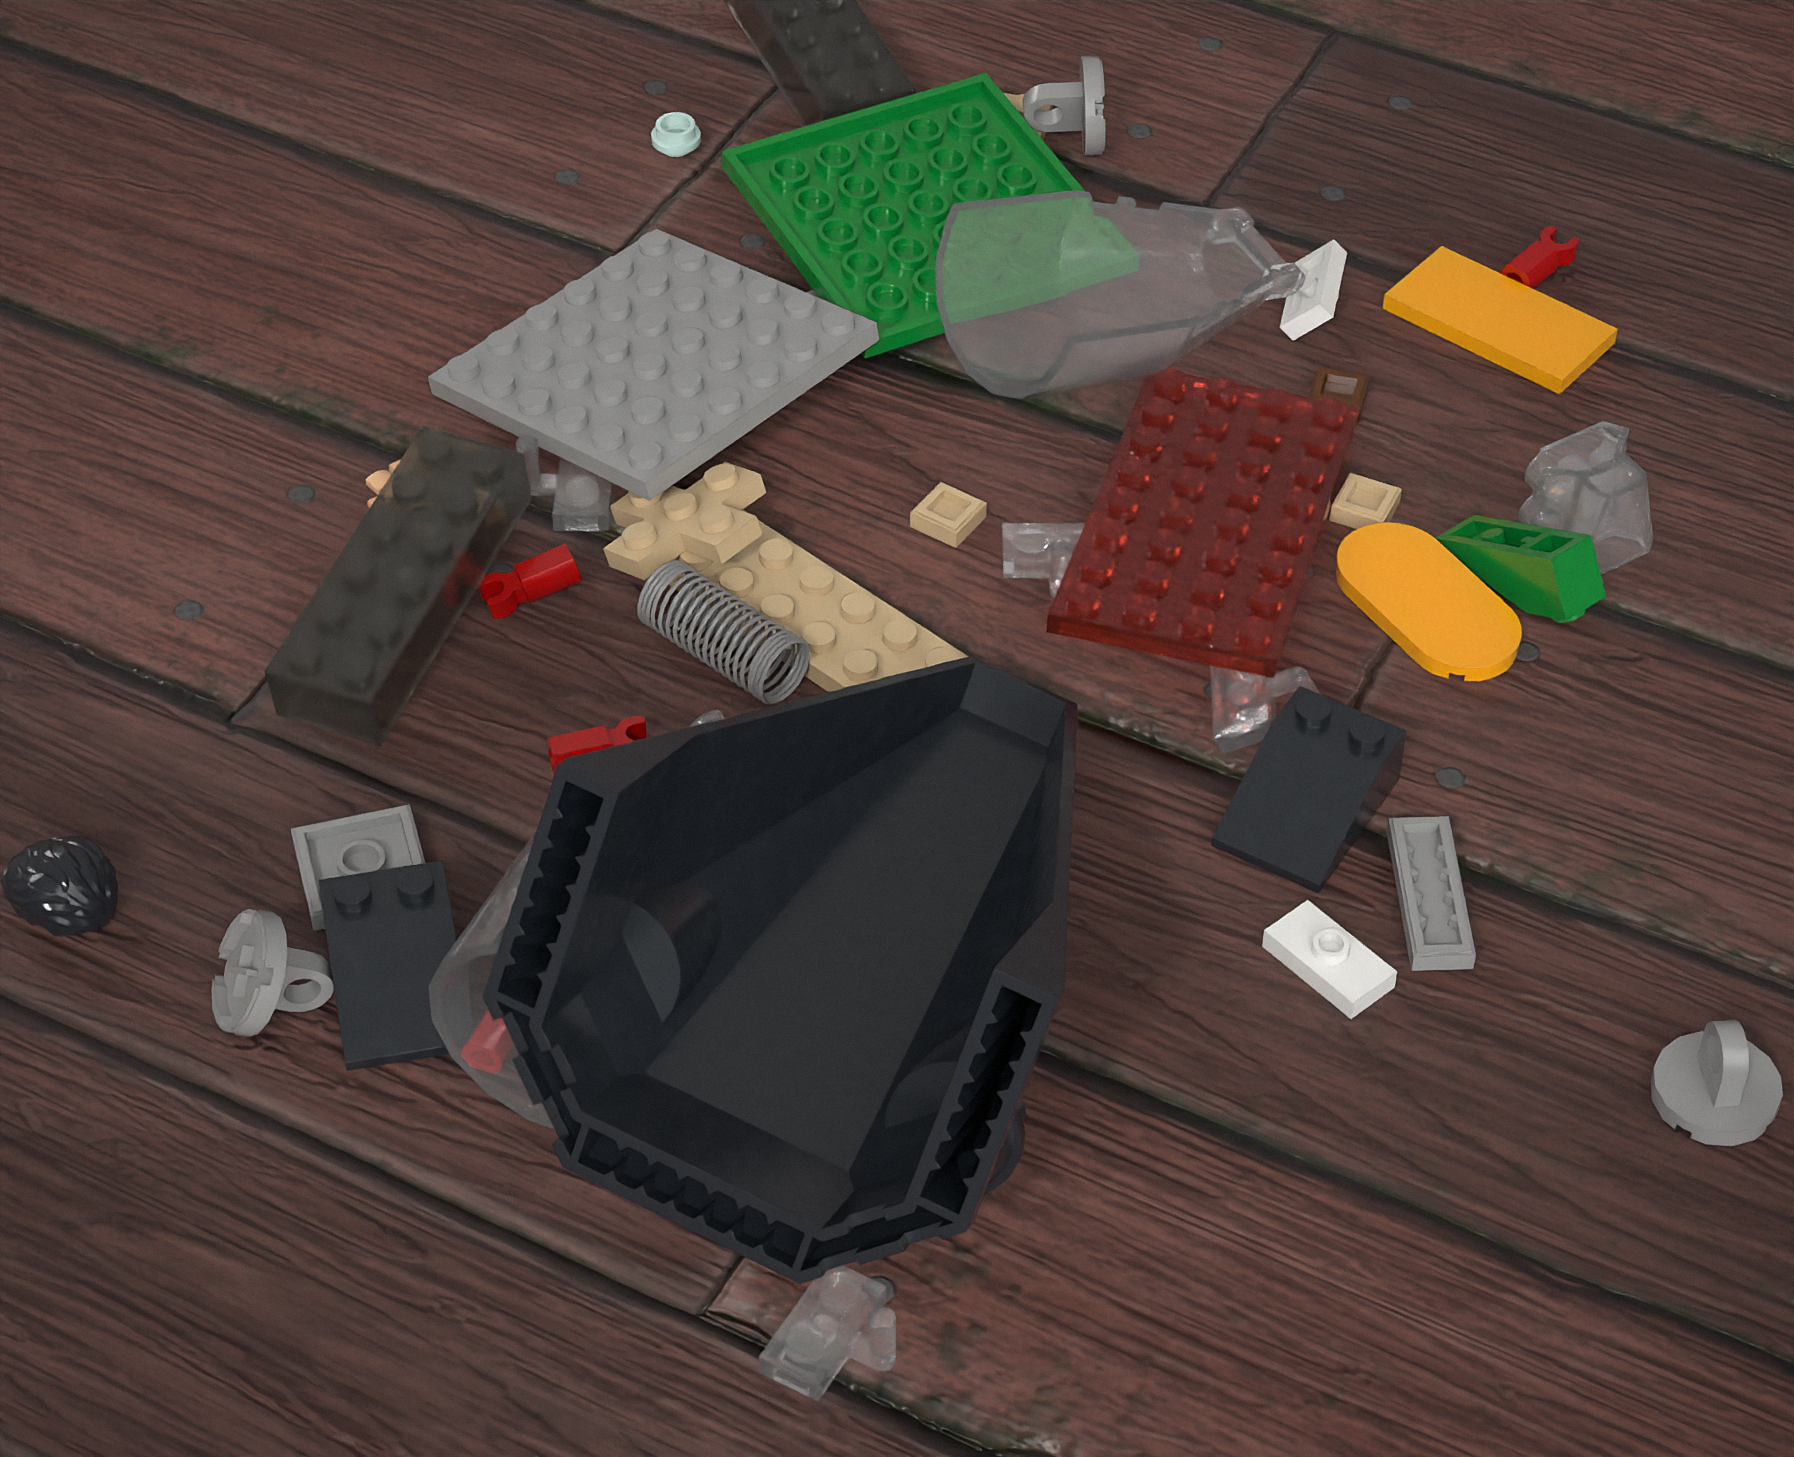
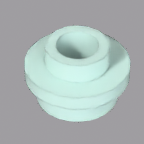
M681 112L667 113L656 121V126L651 133L652 145L656 150L668 156H685L700 145L701 132L690 115Z

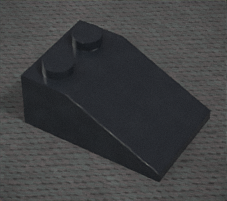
M1299 686L1267 731L1212 837L1211 846L1316 893H1320L1399 781L1407 731Z
M443 860L319 880L346 1071L461 1052V1048L471 1030Z

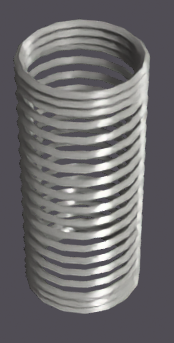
M679 560L667 562L656 569L644 584L637 603L640 621L650 627V629L655 630L656 633L662 634L671 643H675L679 648H683L685 652L691 653L700 662L706 663L715 672L721 673L723 677L736 683L738 687H742L746 692H750L753 697L758 698V700L765 704L771 705L784 700L800 684L810 660V650L806 640L793 634L792 631L786 630L784 626L778 625L776 621L770 620L768 616H764L762 612L756 611L754 607L748 606L747 602L741 601L739 597L733 596L731 592H727L723 587H719L717 583L711 582L709 578L704 577L702 573L696 572L688 564ZM685 573L666 593L660 605L658 619H655L657 603L662 592L675 577ZM684 582L683 587L674 597L668 612L663 615L670 596ZM702 589L701 594L696 597L697 592ZM709 594L708 599L703 603L704 597ZM716 599L715 605L710 608L711 602ZM724 603L722 610L717 614L718 608ZM731 609L730 614L724 619L726 612ZM738 614L737 620L731 625L733 617ZM684 616L682 623L678 625L679 620ZM746 618L744 625L737 632L740 623ZM692 620L690 627L685 630L686 625ZM700 624L697 632L693 634L694 629ZM753 624L752 629L745 636L748 627ZM707 629L705 636L700 639L701 634ZM760 629L759 635L751 643L752 639L754 638L755 632H757ZM715 633L712 642L708 644L709 638ZM765 635H767L766 640L763 642V644H762V645L760 646V648L757 650V648L759 647V645H760V643H761V641H762V638H763ZM723 637L720 646L715 649L716 643ZM731 641L727 651L723 653L725 646ZM796 643L797 653L789 673L777 687L770 692L763 693L764 690L775 684L785 673L792 661ZM739 645L735 655L731 657V653ZM791 645L787 660L781 670L771 681L763 686L764 680L777 669L784 657L786 648ZM747 649L744 658L742 659V661L738 663L739 657ZM754 653H755V656H754V658H753L751 664L746 667L747 661H748V660L754 655Z

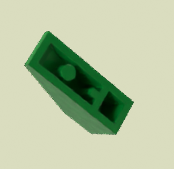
M1473 515L1435 537L1480 580L1526 613L1549 617L1554 622H1570L1582 617L1586 612V608L1606 597L1592 537L1589 534Z

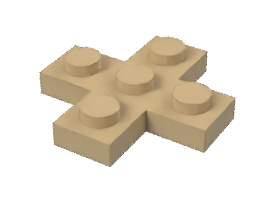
M724 462L708 469L703 478L686 490L670 486L650 501L628 491V494L610 506L616 524L626 529L620 537L603 548L609 566L646 580L656 569L667 562H671L685 551L723 564L763 535L757 516L742 511L766 493L761 474Z

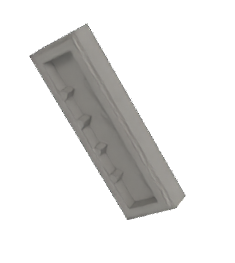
M1449 816L1388 818L1386 832L1411 971L1473 969L1476 953Z

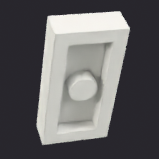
M1334 239L1294 263L1280 328L1293 341L1334 316L1347 252Z
M1309 900L1264 930L1262 947L1350 1019L1395 988L1397 971Z

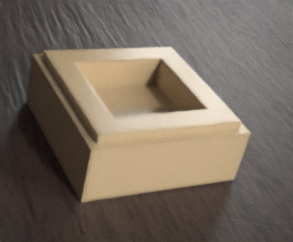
M1350 473L1331 505L1329 521L1354 529L1375 523L1390 522L1400 504L1402 489Z
M940 482L910 512V527L957 548L986 518L987 503Z

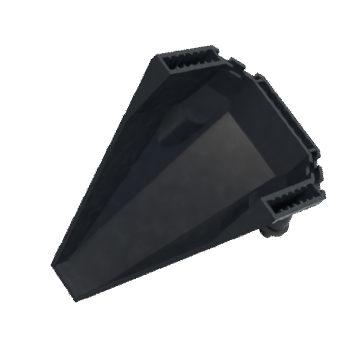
M969 656L742 713L741 715L682 728L678 731L635 740L631 743L568 757L560 762L553 778L485 988L483 1000L493 1021L502 1018L519 1053L512 1059L532 1104H543L558 1136V1139L552 1146L562 1167L799 1284L821 1278L827 1270L858 1261L859 1265H863L904 1252L910 1244L941 1235L942 1239L965 1233L976 1218L983 1195L995 1190L1014 1172L1023 1155L1025 1142L1023 1122L1026 1117V1110L1021 1101L1022 1095L1048 1034L1053 1016L1065 991V949L1067 944V912L1069 910V870L1071 866L1074 769L1076 766L1077 703Z

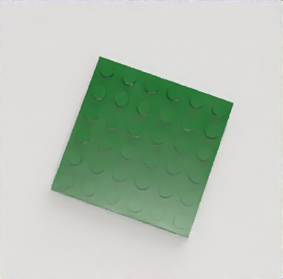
M987 73L721 151V168L820 299L877 322L879 341L861 353L864 358H869L1137 270L1139 257L1137 252Z

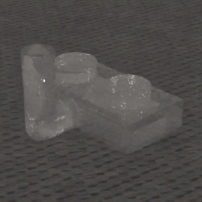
M532 436L519 438L516 441L520 488L527 495L555 496L552 513L554 531L609 532L610 506L613 502L615 484L561 457L558 474H541L537 439Z
M1002 523L1003 578H1049L1050 595L1060 601L1070 596L1072 578H1115L1114 523Z
M1264 640L1210 658L1214 741L1223 754L1263 741L1272 722L1276 718L1275 698L1291 692L1294 694L1299 686L1318 694L1320 692L1303 667L1295 666L1274 674L1272 654Z
M845 1266L827 1270L823 1277L812 1281L760 1354L759 1373L819 1401L849 1357L879 1372L890 1370L896 1362V1315L891 1309L884 1307L887 1303V1286Z

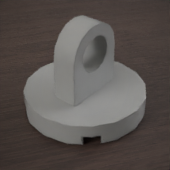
M1081 56L1079 82L1046 83L1029 89L1024 94L1022 101L1024 119L1037 131H1081L1083 155H1102V152L1105 151V119H1103L1104 106L1102 103V96H1105L1102 60L1098 56ZM1045 105H1054L1057 107L1052 110L1038 109Z
M248 909L242 911L229 925L218 951L220 953L219 959L227 960L224 976L215 974L211 988L213 1013L218 1026L223 1031L244 1037L257 1035L269 1022L275 1009L289 1012L309 1011L325 1004L332 996L334 985L329 962L322 955L288 948L286 931L282 919L278 915L270 911ZM300 979H311V981L301 985L290 984Z
M1738 1020L1708 1022L1704 1031L1680 1036L1662 1049L1654 1065L1650 1080L1652 1102L1662 1119L1674 1129H1676L1678 1124L1683 1129L1692 1132L1691 1139L1708 1145L1734 1146L1757 1139L1766 1131L1767 1125L1775 1120L1783 1098L1780 1073L1768 1055L1746 1040L1745 1032Z

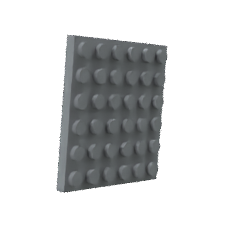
M655 229L642 235L637 242L617 255L605 259L600 266L583 277L568 283L564 289L549 299L531 307L524 315L512 323L492 332L487 339L464 354L452 358L447 365L428 376L433 395L650 501L879 341L877 322Z

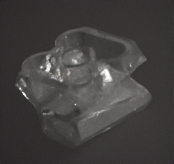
M1605 421L1540 448L1539 454L1531 461L1525 472V482L1533 489L1532 495L1524 502L1517 516L1519 523L1591 535L1601 574L1650 552L1653 542L1647 474L1626 454L1630 428Z

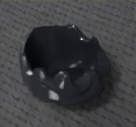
M81 836L54 837L25 846L21 852L12 857L1 877L4 895L16 914L25 919L30 925H41L57 937L74 936L98 930L100 927L108 924V920L112 918L117 907L118 883L115 878L116 870L97 844Z

